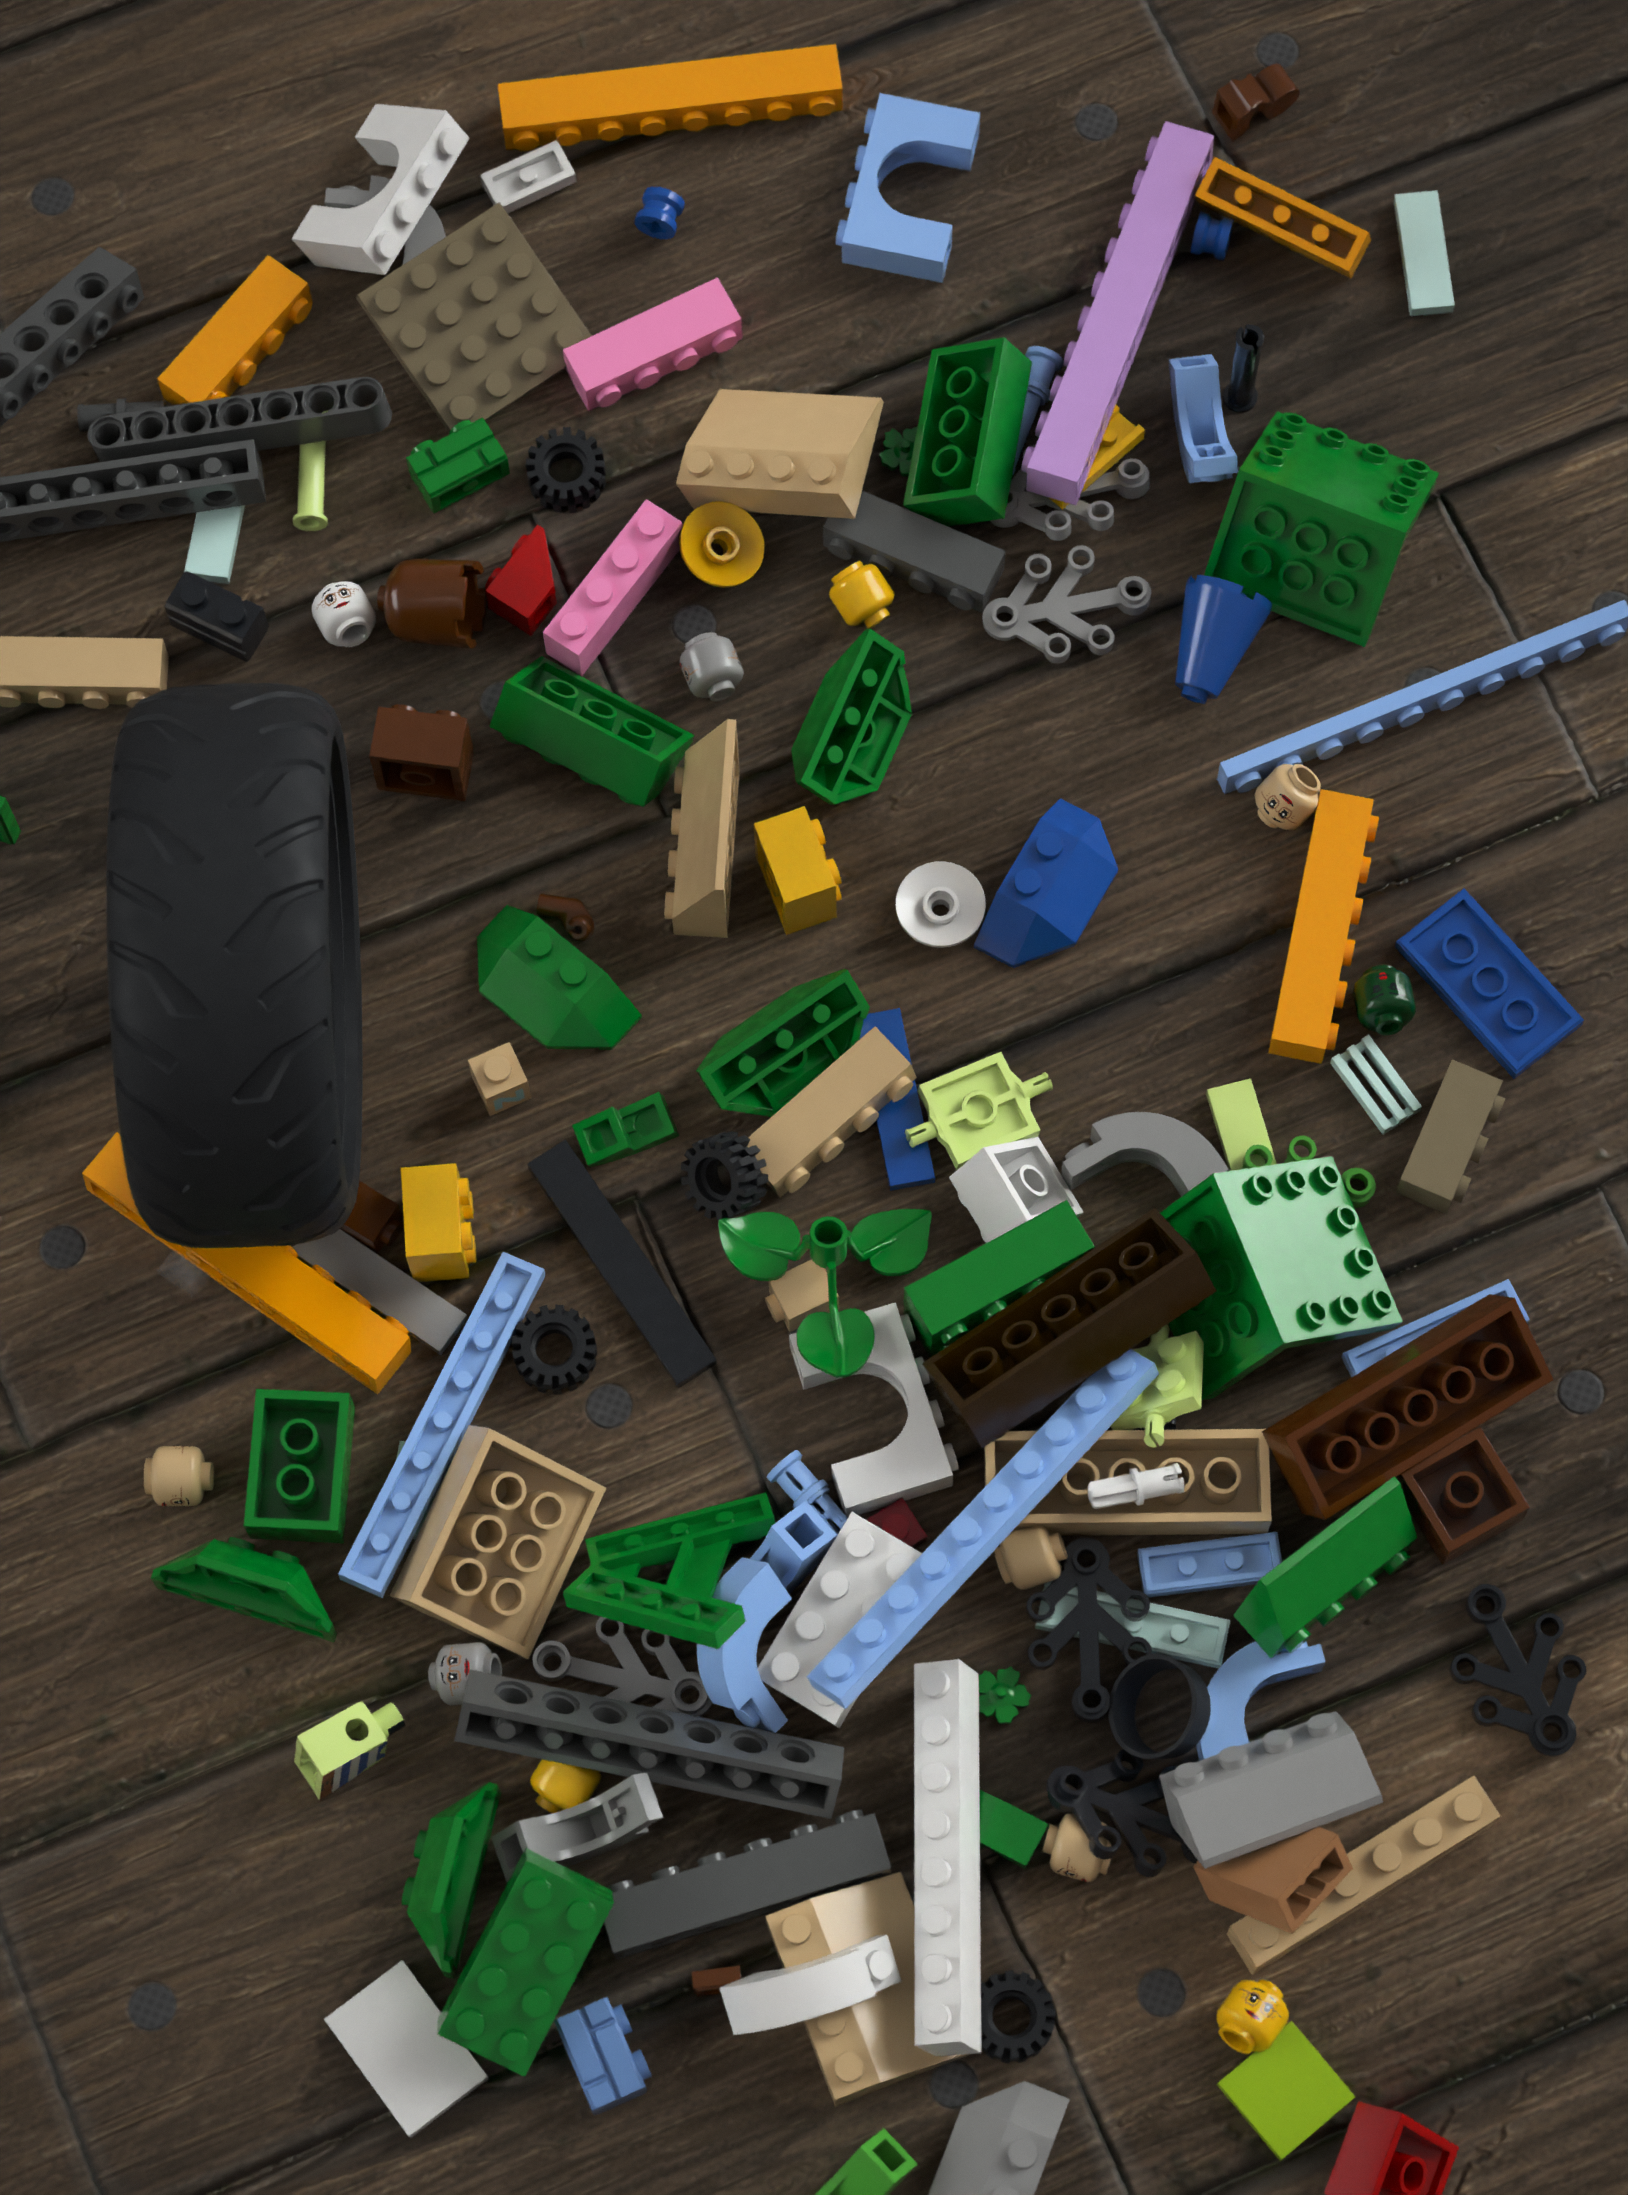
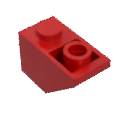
M538 524L529 536L524 534L517 540L511 552V559L503 569L500 567L496 568L489 576L485 585L488 608L530 636L533 635L557 604L545 529Z

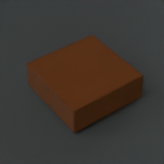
M740 1965L691 1972L694 1993L698 1997L721 1994L720 1987L742 1979Z

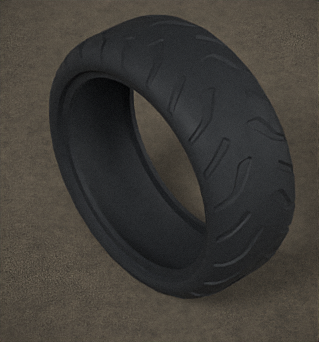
M230 683L172 687L138 701L127 714L115 747L110 785L106 875L109 1013L117 1113L130 1191L137 1211L156 1236L173 1244L191 1248L287 1246L306 1243L337 1232L348 1220L357 1199L360 1177L363 1099L361 954L353 811L343 731L333 707L320 694L303 687L280 683Z

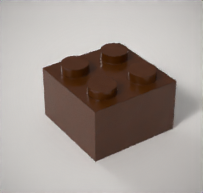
M402 704L392 705L391 708L378 706L369 754L378 790L466 801L474 757L468 719L448 710H439L433 714L417 712L415 708Z
M1481 1427L1443 1447L1397 1476L1410 1513L1442 1565L1521 1522L1530 1508Z

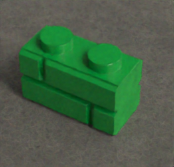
M480 418L473 423L470 420L459 422L450 430L448 436L435 443L432 440L421 442L413 448L411 455L406 457L409 474L434 514L510 474L506 453L498 440L495 439L484 418Z

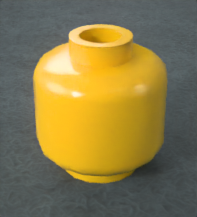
M857 561L831 579L834 586L829 592L830 599L849 626H857L864 623L869 629L890 616L886 608L893 602L894 592L876 565L867 564L863 566L861 561Z
M541 1759L530 1779L532 1788L539 1794L535 1802L550 1813L559 1812L584 1803L590 1799L598 1786L601 1773L593 1769Z

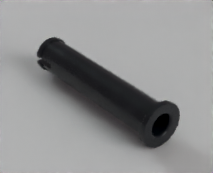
M1251 324L1245 325V334L1242 327L1236 332L1230 383L1224 389L1223 394L1225 405L1230 410L1238 413L1247 412L1254 408L1258 397L1255 384L1261 348L1264 343V334L1258 326Z

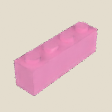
M715 278L563 349L564 362L566 364L565 370L588 411L598 406L608 407L616 403L622 395L637 388H649L656 384L662 376L675 370H687L693 367L699 359L713 352L722 353L728 351L742 339V321L720 280Z
M646 499L543 631L546 654L578 675L583 676L680 550L679 536L682 529V521Z

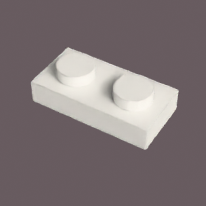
M557 140L480 175L481 184L492 204L496 205L500 202L507 213L577 182L576 173Z

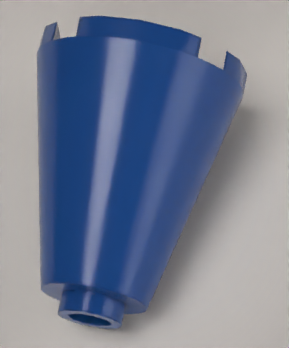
M1197 575L1195 581L1192 576L1188 577L1185 586L1175 685L1182 689L1181 696L1183 698L1200 704H1206L1208 698H1218L1269 616L1272 609L1271 601L1257 592L1252 600L1242 593L1243 586L1227 580Z

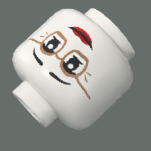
M340 581L328 584L318 593L312 604V616L322 635L328 643L335 646L354 647L363 643L369 637L376 623L375 611L365 592L358 584L353 582Z

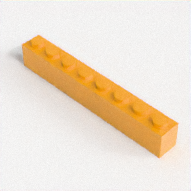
M836 44L498 84L506 150L529 151L556 140L559 145L572 146L580 141L602 139L604 141H614L623 136L644 134L656 136L665 131L681 129L699 131L707 126L723 124L741 126L749 121L765 119L783 121L792 116L808 114L826 116L834 111L843 110V88Z
M118 1132L114 1134L82 1172L86 1189L377 1395L411 1354L409 1331L402 1323L391 1316H386L385 1319L370 1310L372 1305L365 1297L354 1290L346 1293L334 1284L335 1279L329 1272L319 1265L313 1264L312 1267H309L297 1258L299 1256L298 1253L290 1245L191 1248L173 1244L156 1236L142 1219L135 1206L127 1178L121 1137Z

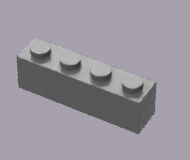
M864 491L861 493L855 519L828 517L823 526V546L827 547L833 555L845 560L853 558L865 564H874L883 576L889 577L894 575L907 581L912 588L919 592L927 594L934 592L946 597L952 605L962 610H971L972 608L983 613L1005 567V550Z

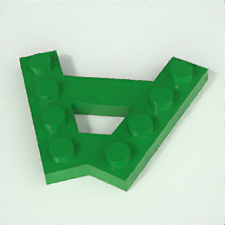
M767 1493L745 1497L585 1539L591 1565L563 1591L566 1606L719 1649L746 1620L741 1605L712 1597L732 1544L744 1541H757L767 1536L771 1526L775 1524ZM676 1559L666 1585L637 1577L640 1569L643 1567L664 1565Z

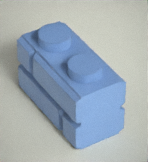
M608 1997L554 2021L594 2116L648 2092L643 2080L652 2077L641 2049L633 2053L630 2051L624 2035L633 2031L622 2005L612 2008Z

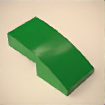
M660 1092L620 1110L610 1107L572 1125L586 1163L590 1168L637 1154L679 1136L665 1098Z
M979 1790L980 1848L983 1849L985 1847L1026 1869L1049 1824L997 1797Z

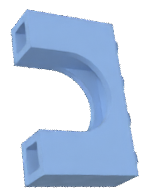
M880 93L876 109L869 108L865 120L864 133L869 134L867 146L859 145L855 161V170L860 171L857 183L850 182L845 201V208H850L848 220L841 219L837 229L836 245L842 246V263L943 283L952 247V225L901 214L883 200L878 189L881 182L892 170L913 162H926L970 171L979 137V112Z

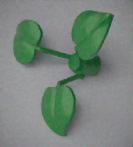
M897 1209L879 1212L859 1221L852 1232L847 1230L845 1224L836 1217H821L811 1225L810 1235L802 1237L801 1245L800 1232L795 1223L787 1216L774 1212H757L737 1218L719 1219L718 1229L720 1242L726 1257L737 1271L750 1279L772 1281L781 1278L787 1271L788 1260H800L808 1249L810 1250L812 1261L818 1266L827 1269L830 1313L814 1312L803 1319L796 1334L797 1347L801 1356L813 1367L833 1377L845 1378L853 1375L866 1364L873 1351L875 1333L873 1324L864 1311L851 1308L838 1312L836 1267L845 1260L848 1248L859 1262L869 1259L871 1267L879 1274L902 1276L914 1271L924 1261L927 1253L932 1213L930 1210Z

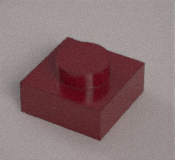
M903 1498L866 1519L912 1548H916L927 1541L926 1533Z

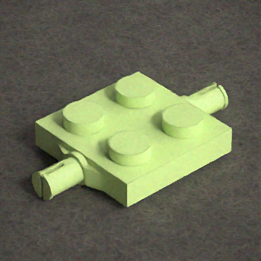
M998 1052L920 1084L917 1092L928 1112V1121L906 1129L907 1141L910 1140L909 1145L914 1148L919 1144L937 1138L946 1148L956 1170H958L983 1147L1038 1137L1040 1128L1031 1112L1030 1098L1047 1091H1052L1051 1079L1048 1080L1049 1076L1044 1072L1041 1075L1021 1082L1010 1070L1002 1052Z
M1165 1325L1157 1333L1150 1335V1343L1147 1346L1133 1350L1154 1362L1159 1375L1110 1426L1112 1430L1145 1428L1144 1443L1149 1447L1156 1448L1157 1443L1159 1446H1162L1164 1443V1425L1166 1422L1173 1420L1179 1415L1201 1409L1204 1342L1197 1331L1169 1338L1170 1328L1168 1325Z

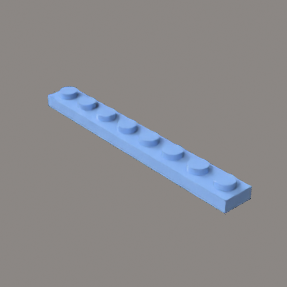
M502 1252L338 1573L340 1580L383 1598L457 1452L468 1426L471 1424L512 1343V1337L517 1333L516 1326L519 1322L523 1321L545 1278V1269Z

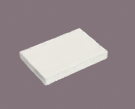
M402 1960L324 2020L406 2134L412 2138L489 2078L468 2049L437 2035V2020L441 2012Z

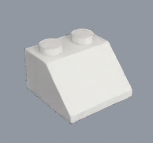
M1039 1137L983 1147L949 1177L958 1192L961 1203L969 1210L986 1243L1065 1200L1068 1201L1077 1218L1084 1213Z

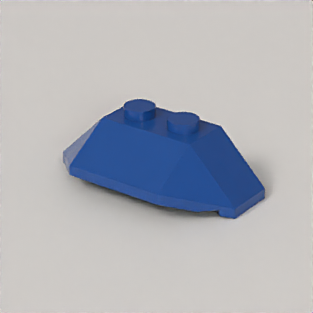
M1060 798L1039 819L996 892L974 943L975 949L1015 968L1026 964L1027 961L1043 958L1076 945L1118 873L1116 861L1099 818Z

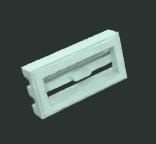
M1369 1034L1362 1038L1360 1043L1348 1047L1346 1052L1331 1058L1330 1064L1382 1135L1420 1112L1421 1104ZM1364 1052L1406 1107L1404 1110H1402L1362 1055ZM1350 1061L1354 1062L1393 1117L1390 1119L1385 1117L1347 1063Z

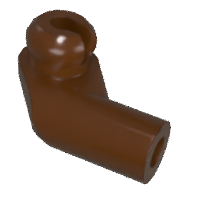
M540 893L537 915L559 918L572 940L585 941L593 935L595 930L594 920L581 900Z

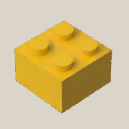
M803 806L754 823L756 859L785 934L788 935L837 918L836 902L842 900L838 885L842 884L834 859L826 860L823 848L826 840L819 820L817 818L810 820L807 810Z
M456 1163L401 1168L405 1253L412 1278L418 1282L469 1278L468 1263H476L477 1258L475 1236L472 1235L471 1222H466V1219H474L472 1191L469 1190L468 1178H460Z

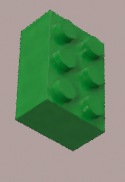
M256 1389L244 1528L250 1539L344 1543L355 1405L350 1393Z

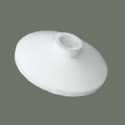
M930 862L917 867L904 878L896 895V913L902 928L914 940L930 947H951L966 941L980 927L986 910L984 890L978 879L966 868L951 862ZM940 904L945 905L949 912L944 916H937L932 911L933 907Z

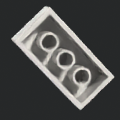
M851 1512L757 1668L762 1682L840 1728L857 1698L845 1709L812 1687L807 1675L922 1553L854 1512Z

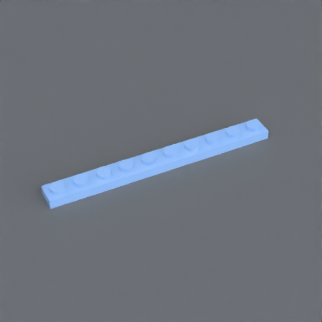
M1622 600L1220 762L1217 780L1224 794L1234 790L1240 793L1247 792L1257 787L1262 782V779L1266 778L1276 767L1282 764L1303 765L1304 762L1319 757L1320 760L1331 758L1340 753L1344 748L1343 746L1358 740L1360 743L1371 742L1380 737L1385 729L1398 724L1400 727L1413 725L1421 720L1427 712L1440 708L1441 711L1450 710L1461 704L1467 696L1479 691L1482 695L1492 693L1501 688L1505 681L1519 675L1523 679L1534 676L1542 671L1546 664L1559 659L1561 662L1571 661L1583 654L1588 647L1598 643L1601 646L1611 645L1620 640L1626 633L1628 628V605L1625 600Z
M1129 1349L1121 1357L1089 1376L807 1675L812 1687L847 1709L1159 1375L1155 1363Z

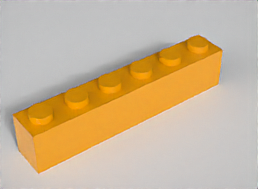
M1320 789L1271 1035L1269 1054L1322 1064L1325 1050L1334 1051L1339 1024L1331 1023L1334 1007L1342 1009L1346 994L1347 982L1339 981L1341 967L1351 966L1355 947V940L1347 939L1350 924H1359L1363 899L1357 898L1355 895L1357 884H1366L1370 869L1371 857L1363 856L1365 843H1374L1379 816L1371 815L1374 799Z

